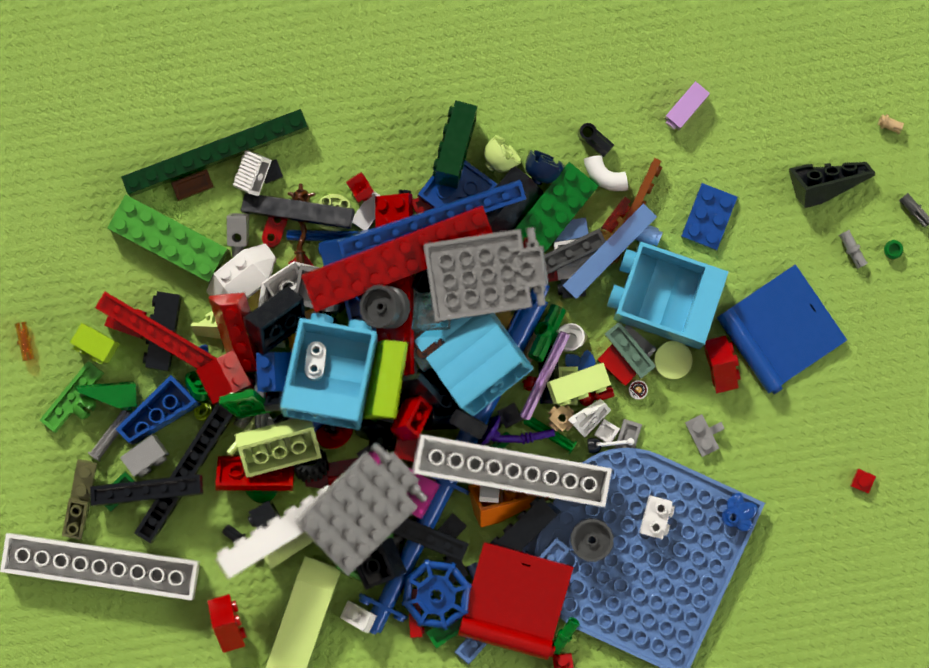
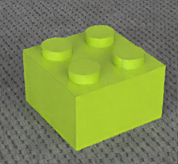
M84 323L80 324L70 341L74 345L72 349L84 355L89 353L91 355L89 358L100 364H103V362L109 364L120 343Z

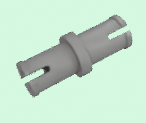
M850 230L840 234L839 237L847 249L846 253L851 256L856 268L858 269L866 265L868 262L859 249L861 246L856 243Z

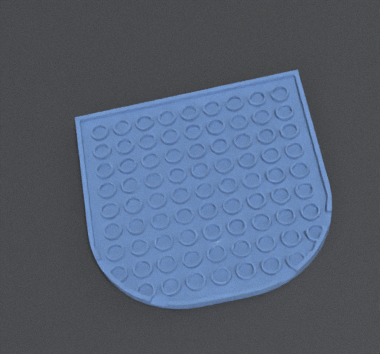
M617 448L600 452L582 463L612 469L605 507L555 498L553 504L561 512L539 532L534 556L539 557L556 537L571 549L560 562L574 567L560 613V618L567 623L568 619L573 617L580 623L577 630L660 668H690L765 503L648 450ZM736 493L742 494L744 502H752L758 507L756 514L750 519L753 523V528L748 531H740L736 527H728L722 521V514L727 509V501ZM649 495L673 501L672 505L675 506L673 516L669 517L667 522L670 525L668 535H664L663 539L639 533ZM731 514L730 519L733 521L735 516ZM587 518H597L603 521L611 529L614 537L610 553L604 559L596 562L585 561L579 558L573 551L570 543L571 532L574 526ZM593 536L589 537L588 541L589 543L593 544V542H595L596 539Z

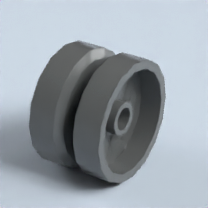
M377 285L367 289L362 295L360 313L363 320L369 326L394 329L403 325L408 319L410 301L407 294L400 288Z
M587 518L574 526L571 532L570 543L573 551L579 558L585 561L596 562L604 559L610 553L614 537L611 529L603 521L597 518ZM593 536L596 539V541L593 542V544L589 543L588 541L589 537Z

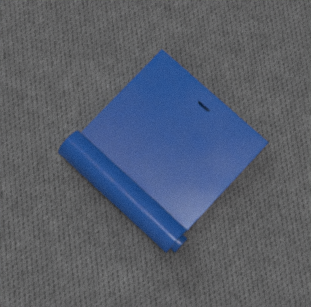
M796 264L717 317L767 393L772 392L773 395L783 389L781 385L847 341Z

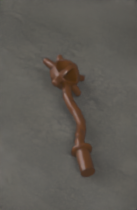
M300 183L299 189L294 193L288 192V195L292 197V200L310 202V198L315 196V192L308 193V191L303 189V184ZM298 221L302 234L297 245V251L294 254H296V262L304 264V254L306 252L303 251L302 246L306 239L307 229L304 222Z

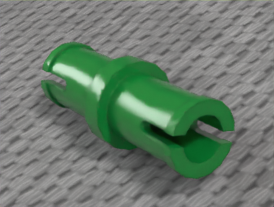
M570 617L564 628L560 629L557 633L558 637L552 644V646H555V654H561L567 642L572 640L573 633L580 625L577 619Z

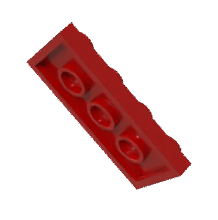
M218 456L215 488L216 490L293 491L295 471L293 466L246 478L240 456Z

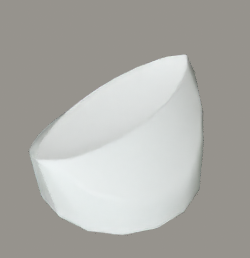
M564 324L558 330V332L563 331L570 336L563 351L576 350L587 340V334L577 324Z

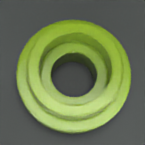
M202 402L199 407L194 409V416L199 421H206L213 408L210 404Z

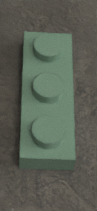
M620 321L604 334L640 379L656 367Z

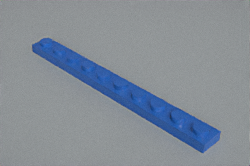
M517 180L337 240L342 259L481 205L486 213L525 200L526 196L522 182Z

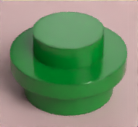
M891 240L885 244L884 253L890 259H897L903 254V246L899 241Z

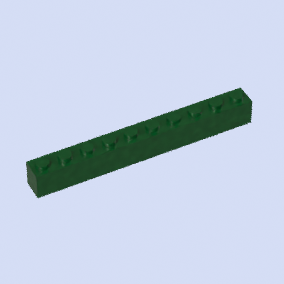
M299 109L121 176L127 194L132 197L245 154V151L251 152L309 130L302 110Z

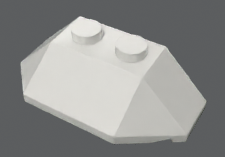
M266 243L243 249L213 274L206 292L209 296L245 292L248 299L261 289L263 281L271 277L277 258Z
M293 261L263 281L258 307L287 286L295 291L300 265L316 266Z

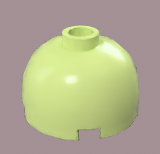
M497 135L485 146L484 157L487 161L485 165L491 171L496 170L499 173H508L511 168L521 164V158L511 145L503 144L505 140Z

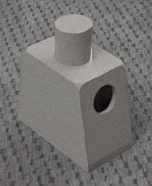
M230 213L227 215V246H232V257H235L244 249V246L249 244V214ZM235 233L241 235V240L235 239Z

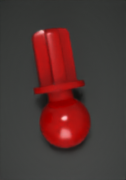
M612 386L606 387V391L597 394L596 392H589V397L579 401L583 406H590L594 400H605L614 397V391Z

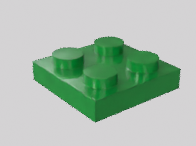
M246 389L244 392L229 393L226 396H221L219 399V404L238 419L273 412L265 411L263 405L266 399L254 389Z

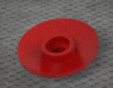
M324 424L317 430L316 437L322 447L336 449L348 442L352 436L353 429L337 426L336 433H328L324 431Z

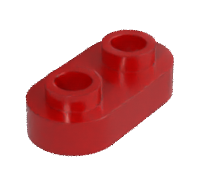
M268 217L262 234V241L269 248H274L280 244L287 225V219H281V222L275 223L273 217ZM270 234L275 236L273 241L268 240Z

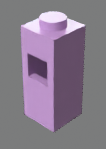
M695 81L665 116L664 119L667 120L665 123L671 129L675 130L676 128L679 131L710 93Z

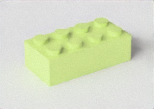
M294 418L235 434L246 478L322 458L312 421Z

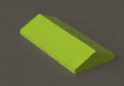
M392 340L377 342L363 418L396 419L408 348L407 342Z

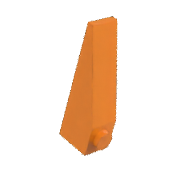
M468 485L474 515L480 527L500 523L530 508L529 504L537 496L540 499L543 497L499 489V503L479 502L480 485Z

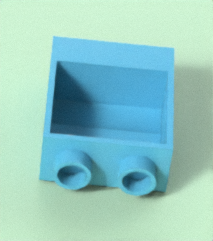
M640 242L636 252L626 249L619 271L628 273L624 288L614 284L607 303V307L616 309L613 320L696 349H701L706 342L728 271L644 242Z
M312 313L310 320L300 318L280 406L283 416L360 430L378 342L377 332L371 331L372 326L361 320H350L348 326L333 324L334 318L322 313ZM318 341L325 345L327 351L325 371L321 379L312 381L307 378L304 370L306 352L310 343ZM315 348L313 350L314 353H318L320 351L319 348ZM317 367L311 368L312 372H316L318 370Z
M495 313L450 319L431 328L418 325L419 331H425L414 340L421 352L435 341L438 342L440 338L444 340L445 343L426 357V359L461 409L472 416L479 413L534 369Z

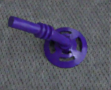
M497 415L488 424L486 432L482 439H479L477 445L484 446L490 440L500 443H522L524 445L525 442L529 444V442L533 443L534 440L554 437L555 432L554 429L535 433L530 431L529 434L525 432V434L521 433L520 435H500V432L497 431L500 424V416Z

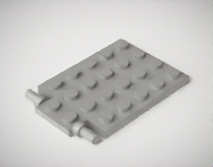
M534 227L527 228V248H523L521 229L424 244L435 322L532 307L530 287H533L534 293H536L538 306L546 305L544 291H546L545 285H549L543 246H539L538 241H536Z
M377 443L371 449L379 456L381 461L379 465L365 452L295 520L348 576L418 508L406 495L408 491L412 495L414 494L422 503L428 498L420 490V486L417 484L419 479L395 453L389 454Z

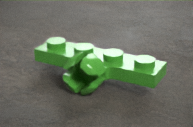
M87 361L42 416L40 421L56 433L71 414H75L80 419L88 418L91 414L84 407L94 411L96 402L91 397L77 392L75 386L96 384L104 373L93 363Z

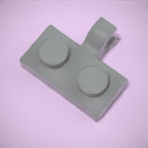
M702 414L685 422L702 457L719 449L713 434L725 429L722 422L708 427Z

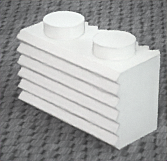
M245 151L238 173L235 175L233 187L259 196L272 160L257 153Z

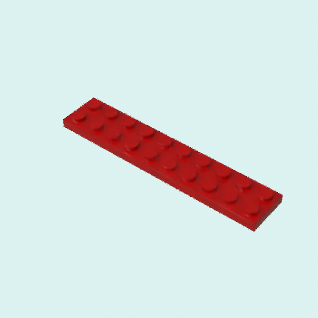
M411 193L375 196V228L413 215ZM413 275L385 285L400 288L407 294L410 301L408 319L398 328H376L378 342L392 340L408 343L403 376L414 374Z
M481 205L301 275L313 309L317 312L364 294L367 289L373 286H385L426 270L427 263L424 244L493 234L484 207Z

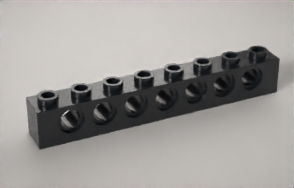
M219 402L210 413L170 477L197 475L234 417ZM182 497L155 500L134 533L147 542L153 543Z

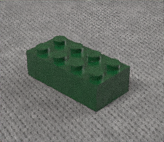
M455 100L454 107L450 106L447 116L448 121L443 129V139L438 147V157L433 165L432 176L435 177V184L458 188L477 119L478 106Z

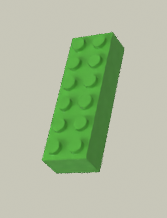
M126 194L107 227L114 233L210 283L213 274L220 268L229 251L226 247Z

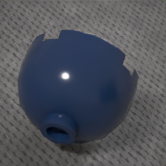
M530 150L525 162L527 174L538 185L555 181L564 169L563 163L560 161L555 163L553 161L554 157L544 152L535 150L533 153Z

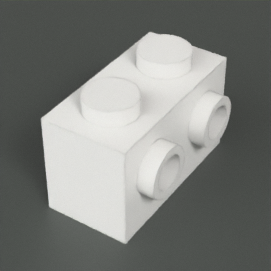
M649 495L639 533L663 539L664 535L667 536L670 525L667 524L668 518L673 516L675 506L672 505L673 501Z

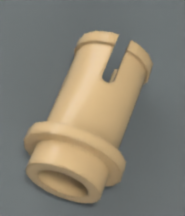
M882 114L878 121L881 129L886 128L897 134H900V130L904 126L903 122L890 118L888 114Z

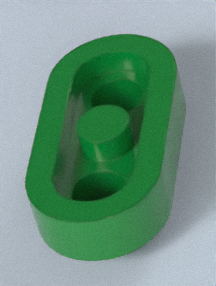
M196 371L187 373L185 384L192 397L198 401L209 399Z

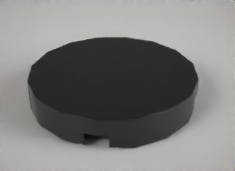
M371 419L362 420L360 430L355 429V434L365 440L376 437H387L390 439L393 437V432L390 430L391 425L384 421L373 423Z

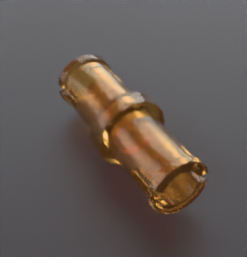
M27 321L21 322L23 330H21L20 323L14 324L18 337L17 345L20 346L22 361L28 360L26 352H28L29 360L35 359Z

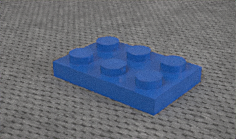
M702 183L681 237L717 251L737 196Z

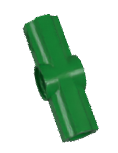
M551 304L544 321L536 326L534 330L536 338L528 353V357L537 362L544 361L550 346L554 344L559 334L558 328L566 312L563 307Z

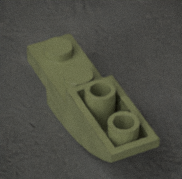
M82 459L77 460L62 536L82 539L91 503L90 487L95 485L96 462Z

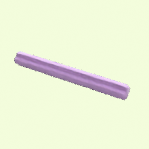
M563 331L559 332L520 413L522 418L530 420L547 385L546 383L549 381L570 337L569 334Z

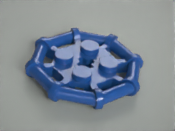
M427 559L417 569L404 577L405 588L403 602L401 603L416 620L418 626L448 630L449 626L469 613L468 605L472 585L461 574L455 563L436 562ZM432 569L445 570L447 573L445 576L433 575ZM425 571L428 572V577L421 583L415 580ZM451 573L461 586L455 587L449 579ZM415 585L418 590L416 598L411 599L412 586ZM433 590H435V591H440V592H441V594H440L441 599H439V600H438V598L433 599V598H432V595H433V592H432V591H433ZM458 591H462L461 606L455 603ZM413 603H418L423 609L424 614L422 616ZM452 607L457 609L454 614L447 619L445 618L444 613ZM428 614L440 615L441 620L426 619Z

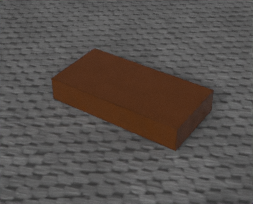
M207 169L171 183L178 201L214 188Z

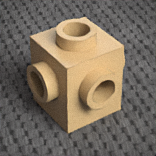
M555 405L548 412L550 415L548 418L550 421L549 425L556 432L558 430L562 432L564 429L568 432L573 426L568 419L575 412L568 405L565 407ZM560 414L565 415L566 419L564 422L559 421L558 417Z

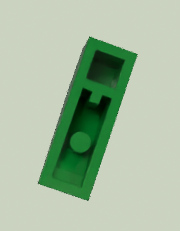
M133 381L75 386L77 392L120 408L122 411L132 410V407L137 406L136 384Z

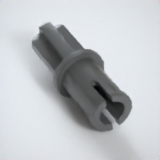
M909 193L904 195L899 202L910 212V216L913 215L923 227H927L929 225V216L921 208L922 205H918Z

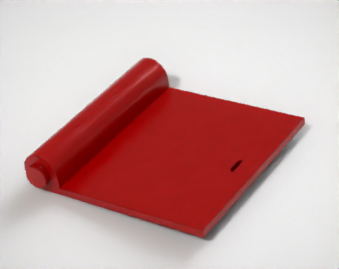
M484 542L472 582V588L470 589L469 613L462 617L458 636L548 660L549 657L552 658L555 651V646H552L553 637L574 567Z

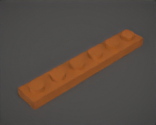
M653 159L624 223L643 203H646L643 199L646 193L650 195L654 184L651 182L654 176L658 177L662 170V167L659 166L661 160ZM621 254L613 262L618 263Z

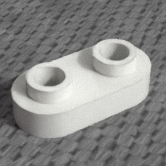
M318 341L310 343L306 352L304 370L307 378L312 381L321 379L325 371L327 351L325 345ZM315 348L320 349L318 353L313 352ZM317 367L318 370L316 372H312L311 368Z

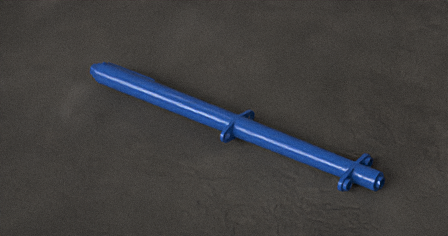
M545 285V290H546V291H544V296H545V297H546V295H547V293H548V291H549V288H550V286H548V285ZM533 287L530 290L532 307L516 309L506 329L522 352H524L548 305V302L545 301L546 305L538 306L537 296L534 293ZM502 394L473 417L487 424ZM460 429L455 441L477 444L479 439ZM432 477L436 479L435 482L440 484V487L422 519L417 518L416 522L434 529L454 489L469 495L470 491L458 486V481ZM407 539L400 553L407 573L387 581L378 600L363 593L359 594L360 598L358 601L368 606L370 603L374 604L370 612L377 617L369 631L374 635L377 632L381 633L391 613L394 614L393 618L400 622L407 620L408 616L394 609V606L405 586L404 577L413 571L425 546Z

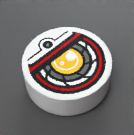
M636 380L629 386V394L634 399H643L648 393L646 383L641 380Z

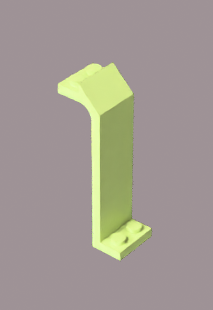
M305 556L266 668H307L333 591L341 574V571L335 568L336 566L328 565Z

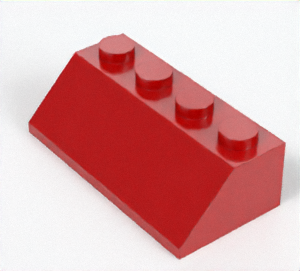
M245 292L209 296V302L225 352L228 353L234 350L244 372L257 371L256 353L260 352L246 331L244 317L251 310Z

